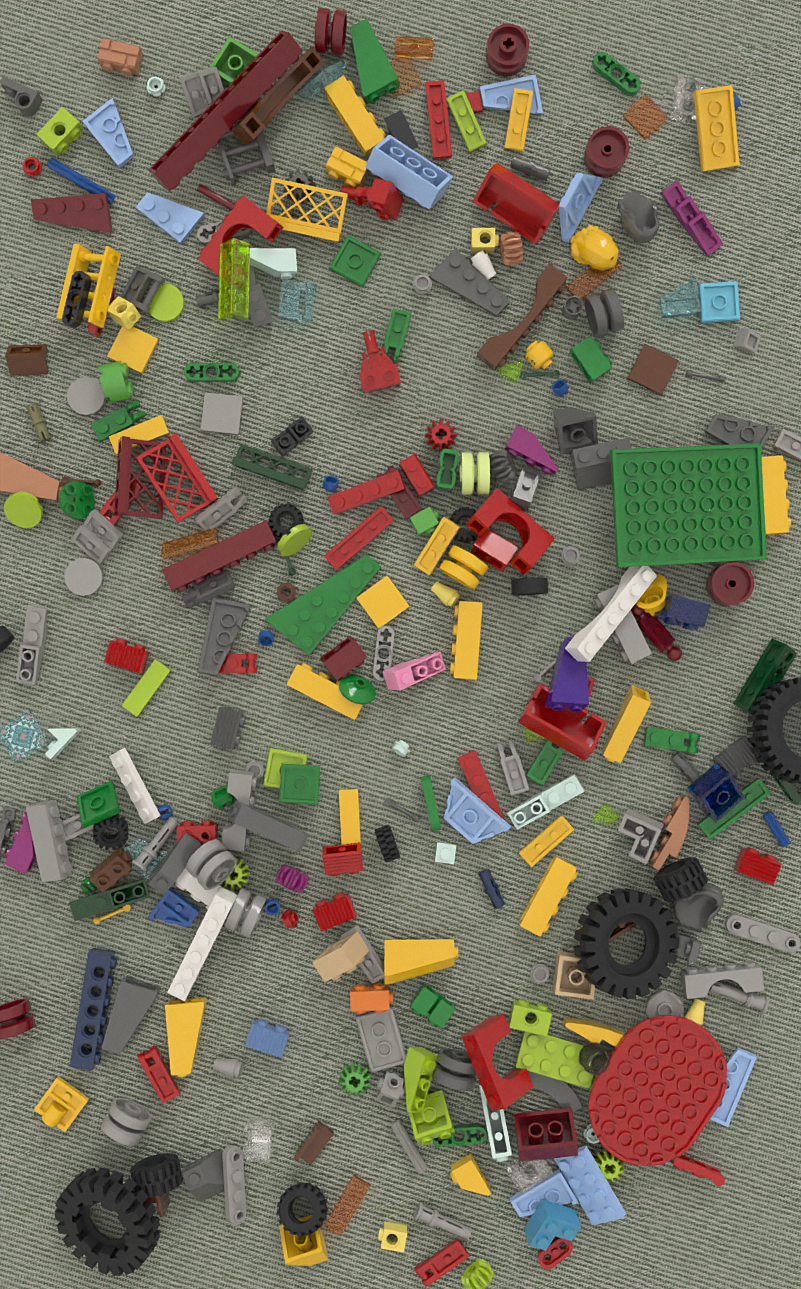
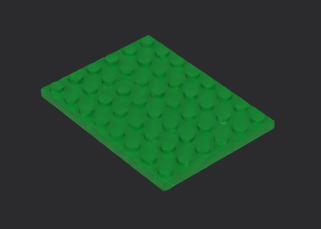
M761 444L610 450L616 567L767 559Z

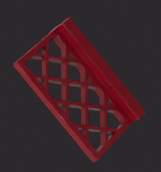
M122 436L118 440L114 516L126 515L162 519L163 500L159 494L154 497L149 492L147 487L152 484L151 482L144 486L138 479L144 471L140 472L137 476L131 471V465L135 461L138 463L136 460L137 456L132 452V444L140 445L144 452L152 447L161 444V442L130 439V437ZM166 447L161 449V456L166 457ZM150 457L153 461L149 465L150 467L155 464L156 458ZM161 460V464L157 462L158 468L165 470L166 461ZM160 473L156 478L154 477L156 482H158L157 479L159 477L160 483L165 482V474ZM134 480L142 488L136 495L130 490V483ZM142 491H145L151 498L145 505L136 497ZM133 499L141 507L137 512L128 511L129 502ZM153 501L158 506V514L150 513L146 506Z

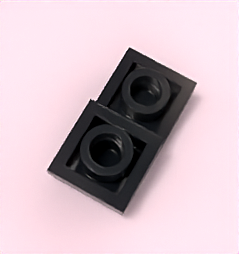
M401 110L384 118L392 137L412 150L419 147Z
M302 416L287 426L286 430L271 439V443L283 457L308 438L314 431Z

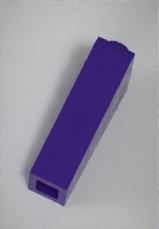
M567 637L560 644L546 698L545 708H552L554 711L570 709L571 712H581L589 705L587 662L576 661L565 649L573 637Z

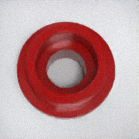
M28 157L24 160L22 168L26 175L35 177L41 173L42 164L37 158ZM32 165L36 166L34 170H30Z
M288 909L282 914L283 923L287 928L297 927L299 918L295 911Z

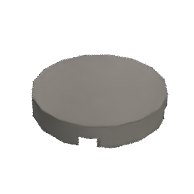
M78 378L71 383L67 391L68 404L72 410L80 415H95L105 405L106 398L101 384L93 378Z
M76 559L66 568L64 574L65 584L76 595H92L102 586L103 571L99 564L91 559Z
M659 990L648 998L645 1012L647 1018L659 1015L684 1017V1005L677 994L669 990Z

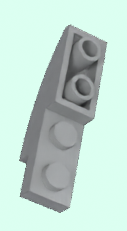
M27 606L16 682L35 685L37 682L48 625H46L48 608Z

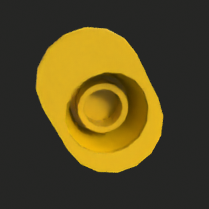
M656 574L657 577L636 602L639 608L644 609L651 616H655V613L661 611L666 604L667 580L660 574Z

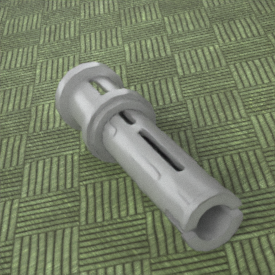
M169 817L149 845L143 847L140 855L131 863L145 873L147 866L153 859L157 858V852L179 824Z
M718 981L709 989L710 992L742 1002L747 1008L753 1007L758 1009L763 1014L766 1013L769 1007L770 998L768 996L762 997L754 994V992L745 993L743 990Z
M419 1202L415 1209L414 1220H422L428 1223L430 1227L437 1226L465 1240L469 1239L472 1232L471 1227H467L439 1214L437 1209L432 1210L423 1206L422 1202Z

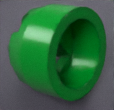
M90 877L84 879L81 883V889L85 893H92L97 889L89 880ZM84 883H86L90 887H93L92 890L86 887Z

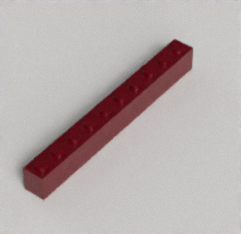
M280 31L150 167L148 171L164 189L171 191L177 188L180 180L193 171V166L197 162L202 161L206 157V153L219 144V139L233 129L234 123L237 120H241L246 115V111L259 102V97L273 87L276 79L284 76L286 69L299 60V55L303 51L289 32Z

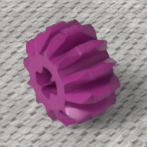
M282 865L276 874V882L294 892L302 893L308 885L309 876L291 866Z

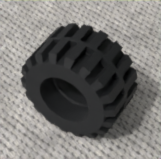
M688 857L673 862L661 869L653 878L664 901L667 902L686 898L699 891L708 882V878L696 857Z
M162 1153L147 1157L137 1162L130 1169L131 1178L137 1183L134 1192L137 1193L143 1189L148 1197L168 1193L183 1182L179 1158L176 1154Z
M298 1183L287 1188L280 1196V1202L277 1204V1207H279L277 1216L279 1215L280 1217L278 1221L280 1224H283L285 1231L288 1230L290 1232L289 1234L299 1237L307 1236L317 1231L323 1225L327 1218L328 1207L326 1203L328 1201L327 1198H324V1193L319 1190V1187L313 1186L311 1183ZM299 1197H306L312 1203L313 1214L308 1221H299L293 1214V1203Z

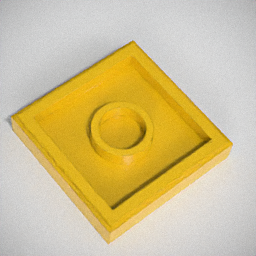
M133 326L130 330L121 327L107 357L116 362H126L128 368L143 374L159 339Z
M388 576L357 597V600L378 629L410 607Z

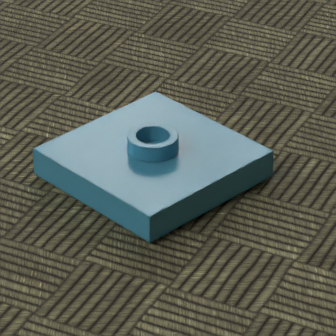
M738 281L702 283L698 285L701 323L740 320Z

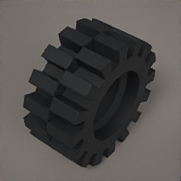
M289 503L276 506L270 513L269 526L273 533L280 538L285 534L288 536L291 533V528L304 524L301 511ZM284 514H289L294 518V524L288 529L282 528L279 524V519Z
M461 507L454 511L449 520L458 525L462 518L470 519L476 511L469 507ZM459 529L454 539L459 540V542L468 543L474 541L479 536L473 530L463 532Z
M119 814L102 820L93 826V840H95L96 845L99 844L101 849L105 846V850H109V847H112V850H116L115 846L121 848L122 844L125 845L126 840H128L127 820L125 821L123 816L119 818ZM106 828H116L118 833L106 835L103 831Z
M390 825L375 829L377 842L385 862L400 858Z

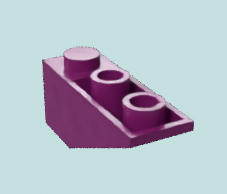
M517 425L505 447L508 450L507 452L513 457L517 458L520 456L524 458V462L528 465L541 467V471L548 475H555L558 472V468L536 436Z
M27 812L24 813L20 821L22 823L20 830H17L12 840L14 843L12 848L9 847L4 856L6 858L4 865L24 874L31 871L36 860Z

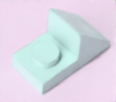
M80 728L48 729L58 741L54 740L48 745L47 748L49 750L45 755L50 759L56 758L82 730Z

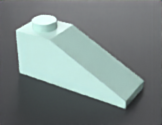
M238 248L236 252L237 259L274 277L288 280L297 273L296 248Z

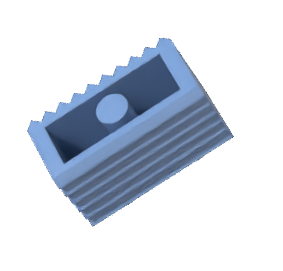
M264 1019L253 1020L245 1046L282 1058L290 1031H287V1028L283 1025H269V1022Z

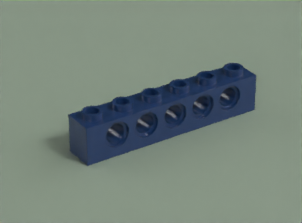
M92 948L88 952L69 1067L92 1071L100 1063L101 1053H99V1047L102 1046L105 1036L102 1034L103 1026H106L108 1019L105 1011L111 1001V996L108 993L109 988H112L114 977L111 976L112 969H115L117 964L115 951ZM97 967H102L105 970V975H100L97 972ZM94 986L100 987L102 993L97 994L94 991ZM95 1005L98 1008V1013L92 1012L90 1006ZM87 1025H93L95 1032L89 1031ZM84 1044L91 1045L92 1051L86 1050Z

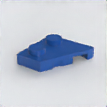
M170 887L148 918L150 920L159 919L164 920L165 923H177L180 926L189 927L201 910Z

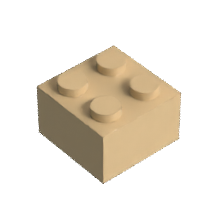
M357 931L329 945L312 963L324 982L330 979L335 981L343 975L342 973L347 972L349 974L357 968L356 965L365 960L364 956L369 952V949Z
M557 951L552 990L555 995L594 1000L595 985L589 983L584 977L586 973L580 971L577 962L581 958L576 957L575 953Z

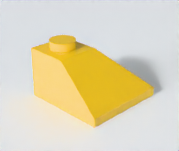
M312 1215L303 1217L298 1220L302 1222L308 1221L312 1217ZM283 1225L279 1226L286 1265L312 1266L329 1260L321 1228L310 1235L299 1237L289 1234L288 1230L285 1231L283 1229Z

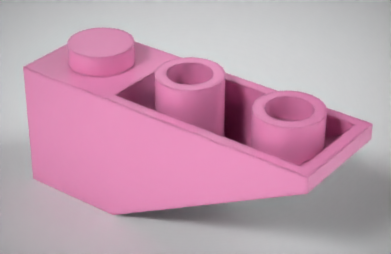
M436 652L397 664L382 672L387 688L400 691L444 671L446 668L441 652Z

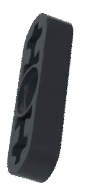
M76 271L71 277L62 315L63 323L71 328H77L82 323L90 290L91 277L83 271ZM80 295L79 302L74 304V298Z

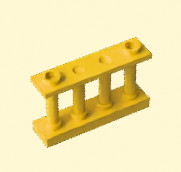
M73 244L56 318L62 321L72 275L76 271H83L91 277V281H97L95 292H89L87 298L93 300L91 311L85 310L83 318H89L88 322L104 328L121 253L106 246L104 255L91 254L92 251L82 245ZM89 262H102L100 273L87 272ZM80 295L74 298V304L79 302Z

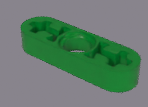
M598 52L594 56L592 66L597 73L628 96L637 94L641 82L636 75L606 52ZM602 59L605 60L604 64H598ZM613 70H619L622 76L620 78H614L611 75V72ZM633 82L635 84L634 87L628 88V85Z
M190 363L184 368V376L190 382H234L239 378L240 370L234 363ZM211 367L217 369V375L212 378L207 376V370ZM220 367H223V371H229L230 368H233L236 373H233L232 377H229L228 373H222L223 377H221ZM192 368H194L196 372H202L201 368H203L204 377L201 378L202 375L200 373L194 374V377H191V375L188 374V372H191Z
M430 775L421 777L431 829L432 832L441 830L431 778Z
M479 1123L453 1125L455 1132H464L465 1136L462 1140H456L453 1136L455 1132L451 1133V1141H448V1138L442 1139V1141L434 1138L432 1143L436 1147L482 1144L487 1139V1131L484 1125ZM467 1130H470V1134H472L470 1135L471 1139H468ZM476 1130H480L483 1133L480 1134V1138L476 1137Z

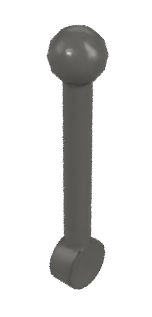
M692 370L686 371L687 377L696 376L725 382L726 379L724 376L696 373Z
M389 798L385 799L384 804L386 806H392L413 818L414 822H419V815H413L392 803V800Z

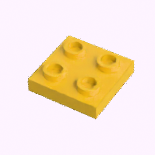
M58 1076L34 1110L42 1115V1120L50 1127L57 1126L66 1132L89 1098Z

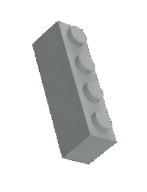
M615 585L595 595L594 603L598 610L603 611L613 598L619 585ZM630 610L613 631V634H611L616 645L619 644L622 650L619 652L624 662L627 661L628 664H632L652 654Z
M42 801L27 806L26 811L41 881H57L72 875L57 801Z

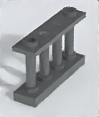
M251 106V107L246 111V114H247L254 106ZM231 130L219 139L218 145L226 165L223 171L226 180L230 179L232 185H236L233 176L261 166L262 168L266 167L268 173L275 171L263 131L246 146L242 144L224 150L221 140L235 136V133ZM255 148L256 150L260 149L262 156H259V159L230 168L227 158Z

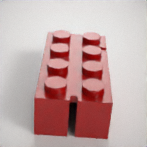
M499 163L494 164L489 169L472 201L485 211L494 203H497L490 214L535 244L545 234L560 205Z
M539 683L532 692L518 723L585 761L593 753L607 721L591 713L583 723L580 722L588 713L586 709H583L581 712H571L570 709L554 711L552 708H545L549 688Z

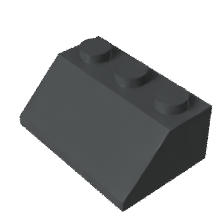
M624 438L573 449L570 452L577 489L582 490L612 483L610 450L631 449L630 439Z

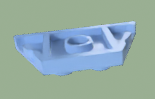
M577 172L574 179L571 180L569 188L561 198L559 205L561 239L563 242H570L603 180L602 177Z
M456 777L452 779L444 819L472 844L503 831H508L511 828L504 819Z

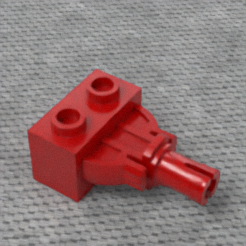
M376 178L372 187L360 186L352 188L343 185L340 189V192L348 194L347 199L355 200V203L359 206L363 204L371 207L378 214V217L385 221L397 219L404 200L392 182Z
M369 330L371 340H369L367 331L362 333L369 357L367 359L366 352L362 353L363 362L359 378L363 394L401 385L397 364H393L390 357L385 354L384 347L380 348L382 354L380 356L374 330Z

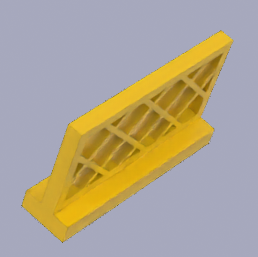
M272 178L266 214L283 226L282 230L339 242L342 235L341 231L348 194ZM276 183L283 184L288 192L279 197L275 192ZM297 187L302 188L306 194L299 201H297L292 193ZM316 191L321 192L325 198L318 205L311 198V195ZM290 194L295 204L286 209L281 199ZM335 195L343 197L342 205L336 210L329 201ZM309 198L314 208L305 213L299 203ZM276 202H279L284 209V212L280 215L271 214L272 205ZM325 202L333 210L326 217L322 215L318 208ZM298 206L303 216L299 219H293L288 211ZM316 209L322 220L312 223L307 215ZM335 214L339 220L338 228L330 227L326 219Z

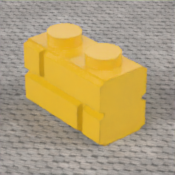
M337 146L334 148L325 166L330 178L334 180L339 178L345 181V185L352 188L362 186L370 170L365 168L366 161Z

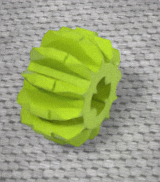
M243 859L236 864L235 873L238 874L235 878L231 874L225 880L224 888L231 884V890H234L236 885L241 889L243 887L242 882H248L246 877L250 876V872L244 870L249 865L242 866Z
M606 1148L603 1149V1154L597 1152L598 1158L594 1159L606 1180L609 1179L612 1184L614 1182L613 1178L616 1177V1179L620 1180L619 1174L625 1172L623 1168L625 1162L610 1152L608 1153Z
M476 1259L475 1262L472 1261L467 1266V1269L463 1271L461 1276L462 1284L465 1289H485L492 1282L494 1272L487 1261Z

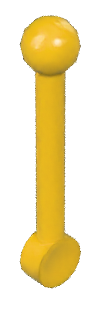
M125 905L123 908L102 917H95L93 923L99 924L102 920L118 913L128 912L131 909V905Z

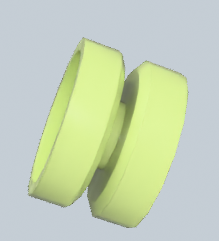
M461 452V465H459L461 495H471L474 491V483H476L479 495H489V452H479L476 456V464H474L471 452Z

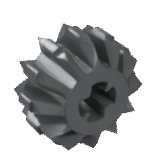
M297 169L296 175L290 172V179L285 178L287 181L316 187V183L313 182V176H307L306 170L300 174V171ZM298 187L292 191L297 200H301L306 196L303 189H298Z
M498 450L489 455L491 472L497 482H509L515 478L516 467L506 450Z

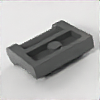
M136 266L120 297L132 303L136 309L148 314L150 311L149 306L159 287L164 284L165 279L158 274ZM153 280L154 282L151 288L149 289L143 303H141L140 301L142 300L150 282Z

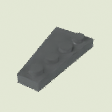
M456 249L429 275L430 279L434 282L436 281L448 290L456 292L462 298L470 300L476 306L495 317L510 303Z
M217 598L212 599L198 673L217 677L251 605Z

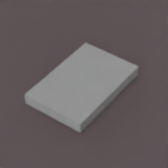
M390 1006V1010H386L384 1013L370 1011L355 1016L371 1073L405 1063L406 1052L393 1006Z

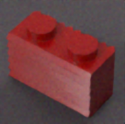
M415 453L400 462V468L404 475H406V478H408V481H410L412 488H414L413 491H416L415 494H418L417 497L421 498L435 489L434 483Z
M117 638L116 641L110 640L104 663L140 674L144 673L150 651L145 650L146 646L136 643L134 646L127 645V640Z
M360 842L323 846L322 857L325 875L338 876L341 873L357 874L360 871H364Z
M748 847L747 850L741 848L733 870L774 885L781 867V863L776 861L777 857L767 853L764 857L758 854V850Z
M340 892L333 896V900L326 902V899L315 903L316 907L312 909L321 932L357 917V912L349 893L344 895L343 892Z

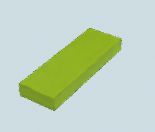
M464 90L446 98L469 153L486 146L487 142Z
M155 659L124 701L122 707L138 717L169 675L171 669Z

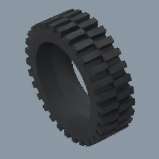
M801 677L779 681L777 684L770 685L769 689L762 691L761 694L763 696L757 697L754 701L758 705L752 706L750 710L755 715L748 716V722H753L752 726L747 727V732L753 733V737L748 738V742L755 744V747L750 748L752 754L759 753V756L755 758L758 763H765L762 768L765 771H771V776L779 777L778 780L788 781V783H801V757L791 751L783 736V721L787 711L794 704L801 701Z

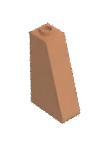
M0 452V492L15 494L22 491L32 494L37 499L59 502V494L64 486L62 482Z

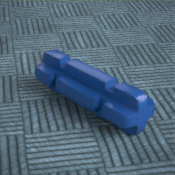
M772 811L766 812L763 818L768 823V827L774 837L778 838L777 842L779 845L785 847L790 844V840L784 835L785 832L778 820H775L774 813Z

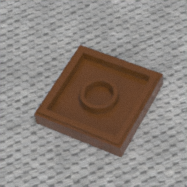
M644 344L627 379L661 396L679 360Z

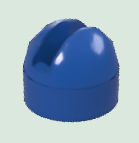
M558 380L553 383L552 390L556 396L563 397V394L568 392V385L565 380Z
M330 475L325 476L323 479L324 489L327 492H333L337 489L338 478Z
M262 630L258 635V643L262 646L273 644L274 636L270 630Z
M163 804L157 809L159 813L166 809L169 811V813L159 816L162 820H167L173 814L172 807L168 804Z
M268 899L265 903V912L271 916L278 914L280 903L277 899Z

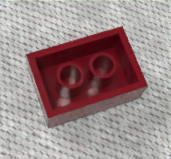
M572 1108L514 1114L519 1162L578 1156V1141Z

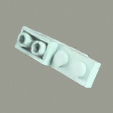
M573 774L532 796L507 814L518 830L549 813L555 807L583 793L585 790L577 776Z

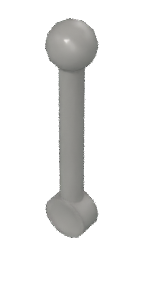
M557 658L540 674L534 676L536 682L541 681L542 676L555 665Z

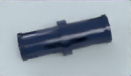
M485 869L479 872L478 875L485 887V894H488L494 909L505 905L498 890L499 886L495 883L490 870Z

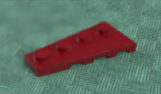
M107 193L31 199L34 220L113 233Z

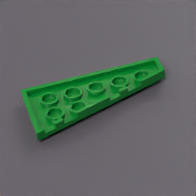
M365 555L265 620L310 656L380 570L381 566L368 555Z

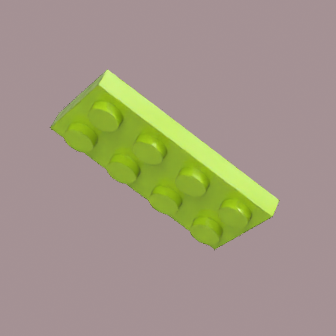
M524 1031L515 1067L590 1089L599 1050L550 1035L543 1036Z

